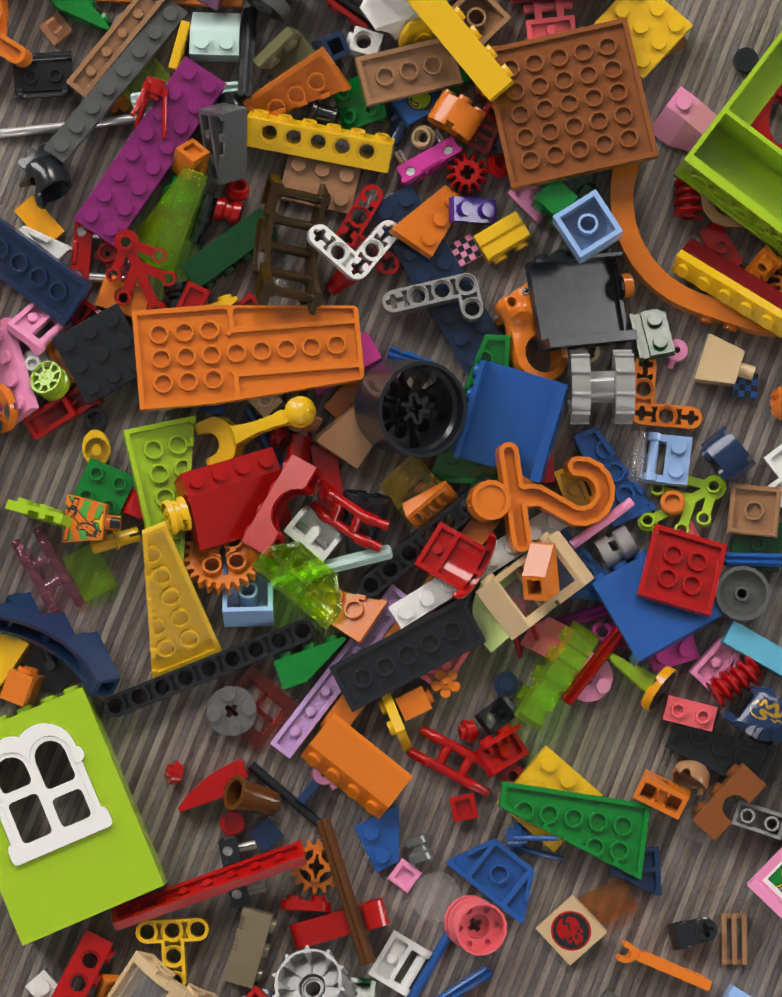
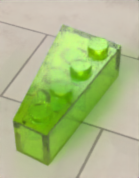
M573 621L570 626L565 625L558 635L560 641L556 646L551 645L544 655L546 661L542 666L537 665L530 675L532 681L528 686L523 684L516 695L519 700L514 715L538 731L544 725L546 712L552 713L561 697L560 692H566L575 677L573 674L575 671L577 673L580 671L598 643L599 636L576 621Z

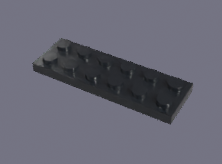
M461 599L330 666L329 669L351 711L354 712L485 643L486 640L465 600Z

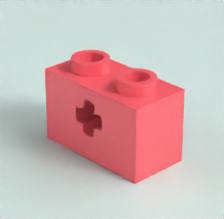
M666 695L660 720L712 732L718 707Z

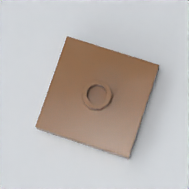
M732 483L727 533L777 538L782 488Z

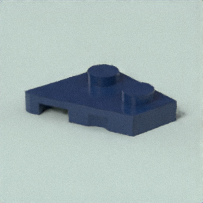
M659 846L645 847L641 880L609 865V875L655 896L662 895Z

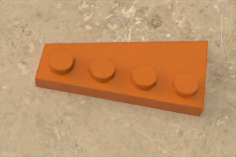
M322 46L252 93V97L243 100L242 103L249 112L254 111V109H262L268 111L269 115L275 116L286 112V110L307 105L309 102L330 97L332 94L350 90L352 86Z

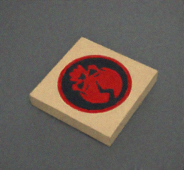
M574 894L535 928L569 965H572L607 933V930Z

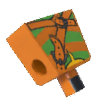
M67 494L65 515L72 517L73 520L70 528L63 526L62 542L106 540L107 530L121 531L122 516L109 515V504Z

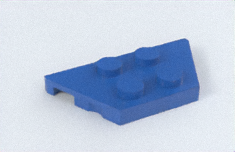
M493 838L445 862L521 924L524 922L535 870L500 841Z

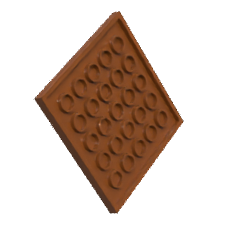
M627 17L493 47V50L498 55L495 60L500 66L505 63L514 74L511 77L514 84L492 102L512 191L659 159Z

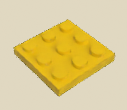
M616 0L594 23L599 24L627 17L642 81L693 26L665 0Z
M546 745L514 782L595 796L603 795ZM509 813L533 835L553 836ZM558 838L557 841L541 842L555 853L564 841Z

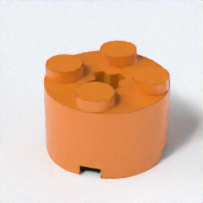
M444 88L431 109L427 120L444 133L446 131L451 134L453 139L468 144L485 118L486 113L478 107H472V100L462 94L457 97L455 93Z

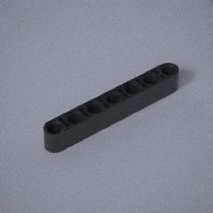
M482 476L458 494V498L395 546L392 549V559L377 562L367 569L358 581L362 593L369 597L378 595L411 568L427 542L422 540V534L426 530L434 532L444 515L451 514L454 516V522L449 527L455 530L473 517L468 510L461 509L460 504L462 500L467 498L470 489L476 484L493 479L488 476ZM407 546H412L416 550L415 555L411 558L402 556V551ZM388 562L396 564V570L391 574L383 572V566ZM368 578L377 580V585L372 590H368L363 586L364 581Z

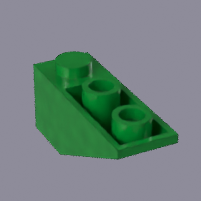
M49 0L59 14L104 34L109 30V26L112 25L104 12L99 14L94 8L97 6L94 0Z
M339 634L324 638L326 643L316 646L315 642L301 646L302 651L296 654H292L291 650L278 654V660H275L274 664L283 690L308 682L346 642L345 636L341 638Z

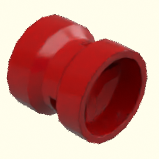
M220 196L215 207L213 220L221 222L226 219L230 225L235 226L240 222L244 203L235 201L229 204L227 198Z

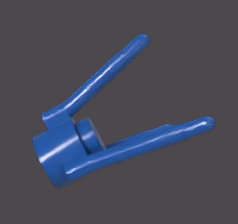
M513 823V828L507 827V848H513V851L526 852L560 861L564 859L561 855L522 846L527 845V841H557V836L527 835V830H522L525 827L520 823Z

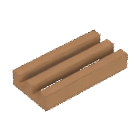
M720 913L721 964L747 965V914ZM727 919H731V959H727ZM737 919H740L741 959H737Z

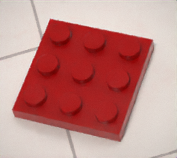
M655 524L652 529L636 596L709 617L712 612L727 545Z

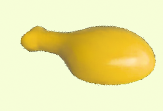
M90 430L83 439L82 453L87 462H89L91 457L105 464L109 460L111 454L110 442L107 436L100 430Z

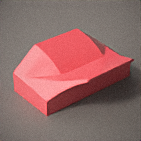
M548 616L534 624L540 639L536 641L528 629L520 645L565 668L576 647L572 639V628Z

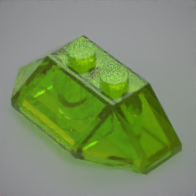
M301 542L267 546L252 564L254 569L268 584L322 628L327 629L342 611L337 574Z

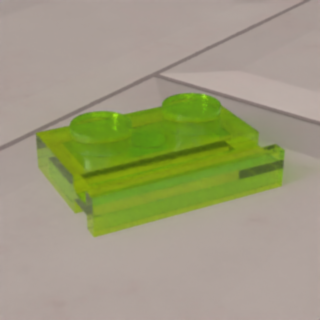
M90 544L62 558L85 602L118 586L101 552L94 554Z

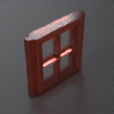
M251 665L234 686L244 688L250 681L263 692V695L255 704L257 706V713L265 718L269 724L262 733L252 726L247 732L241 734L259 750L297 703ZM267 696L282 708L273 719L259 708ZM228 705L226 706L225 710H227L226 716L228 718L232 715L238 716Z

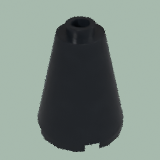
M346 489L343 491L342 496L365 511H369L385 520L391 505L392 498L390 496L376 492L374 494L366 493L367 491ZM343 508L344 523L350 526L354 515ZM362 522L359 533L361 532L372 537L371 539L377 540L381 529L371 527ZM345 535L346 552L355 553L367 550L354 543L352 539Z

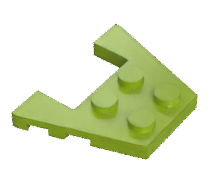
M18 497L17 501L8 499L5 506L7 510L59 527L66 526L70 528L73 520L72 517L65 515L63 511Z

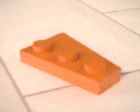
M445 185L388 232L430 259L452 223L449 222V198L452 196H463Z
M313 583L299 604L361 645L388 607L389 602Z

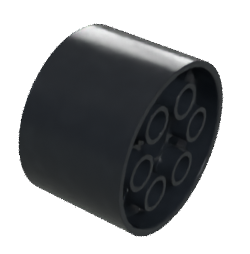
M394 358L377 364L364 376L356 392L354 411L360 431L375 447L387 452L426 458L444 452L457 440L465 425L467 400L460 381L446 367L429 361ZM409 377L413 379L411 387L407 384ZM430 377L433 383L426 389H423L422 387ZM390 385V391L388 394H386V390ZM428 399V403L425 406L424 402ZM431 411L438 412L436 420L428 417L431 416ZM398 425L399 432L394 436L393 429ZM409 432L412 433L416 443L413 446H410Z

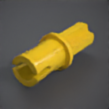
M137 526L119 532L112 531V534L106 535V540L90 541L91 550L94 554L114 548L120 550L121 546L141 542L140 535L129 536L138 533L139 530Z

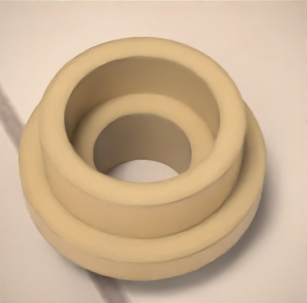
M426 125L416 127L411 135L413 145L420 150L431 148L436 140L434 130ZM424 133L428 136L426 142L421 141V136Z

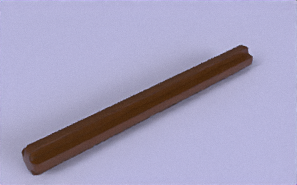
M324 818L316 822L360 964L362 966L371 964L375 961L331 819Z

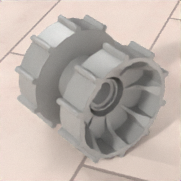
M632 349L613 350L611 371H591L588 350H569L567 384L571 386L567 404L570 425L589 424L591 403H611L614 424H633L636 392L634 353H632Z
M306 945L305 949L297 951L290 956L285 954L286 959L280 965L277 973L272 974L275 979V994L272 997H356L355 990L358 989L355 982L349 980L346 976L348 975L347 970L343 965L337 963L329 949L325 952L319 949H311L309 945ZM321 988L319 994L311 996L314 989Z

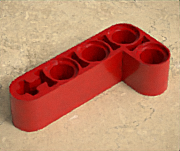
M383 897L357 904L365 930H372L390 924ZM343 908L289 925L295 950L305 948L306 945L312 946L351 934Z

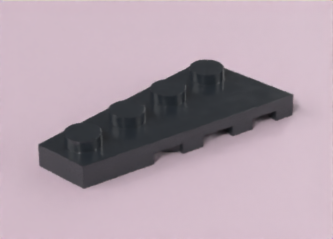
M677 724L674 725L664 746L690 760L704 764L706 768L726 778L728 777L725 775L726 772L735 763L739 765L742 762L761 780L777 749L776 746Z

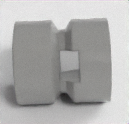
M624 525L612 531L611 537L603 536L593 542L601 561L608 570L619 564L622 558L628 560L639 553L635 541ZM615 545L617 550L613 552L611 548Z

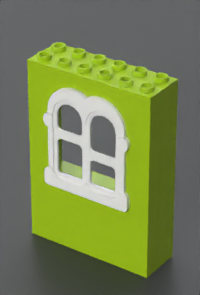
M74 685L63 690L64 695L60 697L50 695L39 700L41 705L34 707V705L24 706L16 710L18 715L11 717V715L6 714L0 717V762L5 758H18L25 764L31 777L30 784L10 793H3L0 788V892L22 946L168 883L94 701L86 688L80 685ZM46 741H56L63 746L75 773L73 780L52 789H48L45 786L35 761L37 748ZM80 789L83 792L91 814L88 818L65 827L59 820L53 800L73 790ZM31 794H36L40 799L52 830L50 834L30 843H24L9 810V805Z

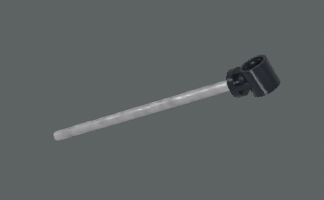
M227 93L220 95L215 104L228 103L242 106V99L237 96V93ZM138 113L135 116L128 114L104 117L95 128L135 124ZM65 122L0 129V139L55 133Z

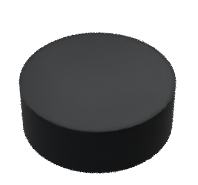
M744 47L736 52L733 58V65L740 73H750L758 63L759 58L753 49Z

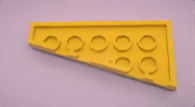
M166 521L142 530L152 679L222 651Z

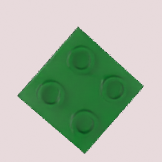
M358 76L347 80L352 86L350 90L334 94L336 105L339 106V116L343 129L360 128L375 121L376 123H382L388 117L384 103L366 107Z
M91 457L74 495L109 504V515L121 516L123 513L121 512L134 484V479L132 475Z

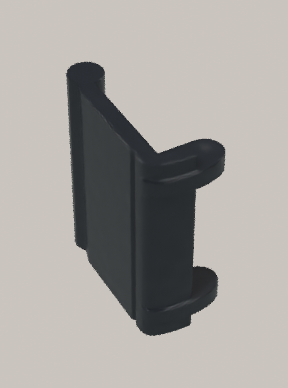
M72 51L32 53L33 59L29 66L21 68L13 64L15 100L53 97L67 98L74 96V89L66 83L73 74Z

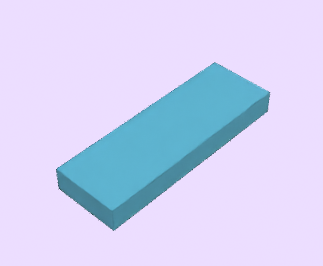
M731 620L720 643L744 657L750 656L756 664L782 678V648L735 620Z

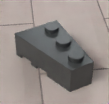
M220 103L199 108L198 114L203 146L210 151L207 166L209 182L221 185L246 178L247 107Z

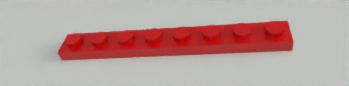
M300 840L117 905L112 908L113 925L116 931L131 927L188 905L202 902L205 899L225 894L239 887L247 886L256 881L307 864L304 846Z

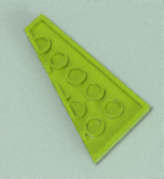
M196 415L126 429L122 432L145 529L164 522L165 518L161 512V502L165 500L170 502L176 501L179 495L174 482L181 473L191 471ZM180 530L178 534L172 535L182 560H184L185 531Z

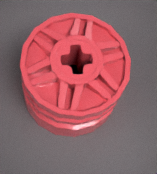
M464 895L455 899L448 906L444 915V929L447 936L454 944L476 956L488 955L496 951L503 944L507 934V922L504 914L495 905L476 895Z

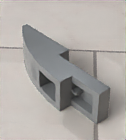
M738 800L731 824L782 840L781 813Z

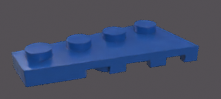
M597 427L572 436L579 456L590 457L602 463L610 472L615 485V500L610 511L629 497L635 504V506L610 523V528L658 509L644 494L645 491L639 483L637 484L629 474V470L624 463L622 464L614 454L615 451Z

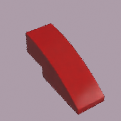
M75 387L62 398L50 401L24 418L23 422L34 440L37 441L84 415L87 410L97 407L104 400L101 398L87 405L78 387Z
M243 758L220 768L200 782L179 805V812L224 797L227 783L236 775L245 779L249 778Z

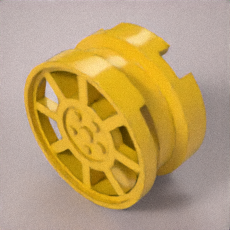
M182 496L177 497L176 501L170 502L165 500L161 502V512L165 518L163 521H166L169 530L172 531L170 532L171 535L178 534L180 530L189 531L192 529L189 509Z

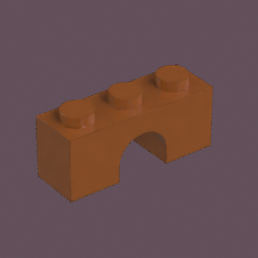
M742 762L739 765L735 763L726 772L725 775L728 777L722 784L717 782L708 792L711 796L705 802H698L691 811L693 813L691 819L713 840H716L732 823L723 813L722 806L725 799L732 795H738L750 803L766 786Z

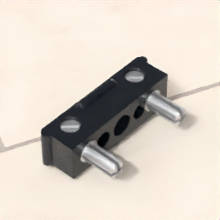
M221 837L218 841L223 868L241 862V852L257 848V845H252L256 844L255 840L239 843L238 837L228 839ZM262 883L249 887L247 885L228 891L231 906L236 909L238 905L250 903V895L266 892V888H263L265 884Z

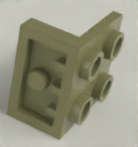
M287 26L253 61L259 68L268 70L275 79L314 53L315 49L297 29Z

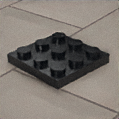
M118 303L52 338L87 405L137 379L134 334Z

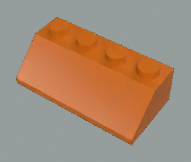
M335 713L300 756L377 819H380L413 778L410 773Z

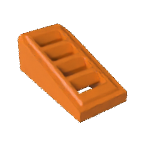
M443 481L402 503L407 519L416 529H419L457 499L458 496L446 481Z

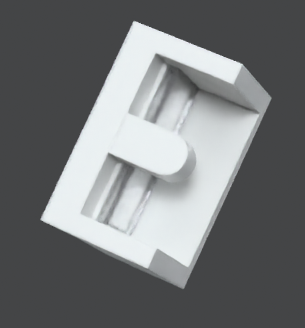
M308 505L303 507L284 529L288 536L321 563L334 552L345 538L337 529L322 522Z

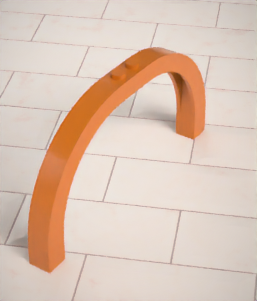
M640 163L612 169L608 191V209L623 230L622 238L616 241L620 252L623 251L624 255L622 257L638 280L662 301L682 312L698 317V321L707 325H713V323L723 325V330L736 333L738 330L757 336L779 337L715 297L702 294L679 283L657 264L644 245L635 219L634 186Z

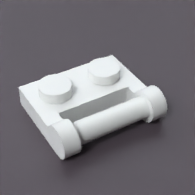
M393 930L368 974L407 997L411 991L409 988L426 959H430L433 953L398 931ZM411 950L418 954L403 980L399 983L394 979Z

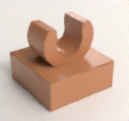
M58 11L39 26V29L55 48L74 33L73 29Z

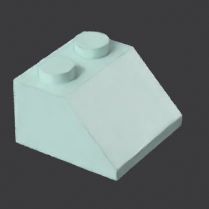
M193 12L190 26V59L199 62L239 63L242 13Z

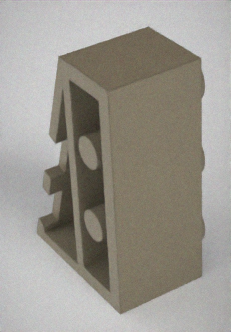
M249 905L243 907L224 981L248 988H253L255 983L260 984L263 969L259 968L262 958L267 959L270 944L266 943L268 934H274L277 920L273 919L274 912Z

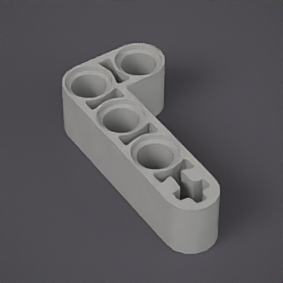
M462 273L391 290L382 299L384 312L391 316L457 301L461 316L466 322L475 323L479 321L483 314V302L476 277L470 273ZM464 280H468L473 284V289L468 292L462 291L459 284ZM439 286H444L449 290V294L446 297H438L435 289ZM414 292H421L424 294L425 299L421 303H415L411 300V295ZM407 294L408 306H405V301L397 303V308L394 309L392 305H387L390 303V298H394L395 301H402L403 295ZM474 304L478 307L479 313L475 316H470L466 313L465 307Z

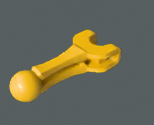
M296 396L287 402L284 410H279L272 415L253 422L237 425L229 418L210 417L196 423L194 428L197 435L213 434L219 441L217 453L206 459V465L242 456L245 445L266 432L290 425L296 428H305L311 425L316 417V407L309 398Z

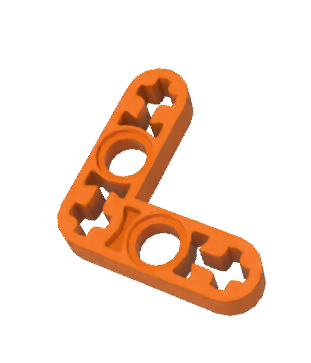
M637 357L634 362L635 412L640 407L644 408L645 413H652V408H656L654 415L655 422H651L652 417L645 416L643 421H641L637 415H634L633 423L648 427L681 430L696 429L702 422V414L697 408L654 403L657 361L656 359H648V363L652 364V367L647 369L646 376H652L651 380L648 378L637 379V374L639 376L643 374V367L638 364L642 362H639V357ZM639 383L649 385L650 393L647 396H640L637 393L636 387ZM664 409L671 411L673 414L672 421L669 423L660 421V411ZM677 410L681 411L680 416H687L689 412H693V417H697V421H694L692 425H688V420L680 419V425L675 424L678 417Z

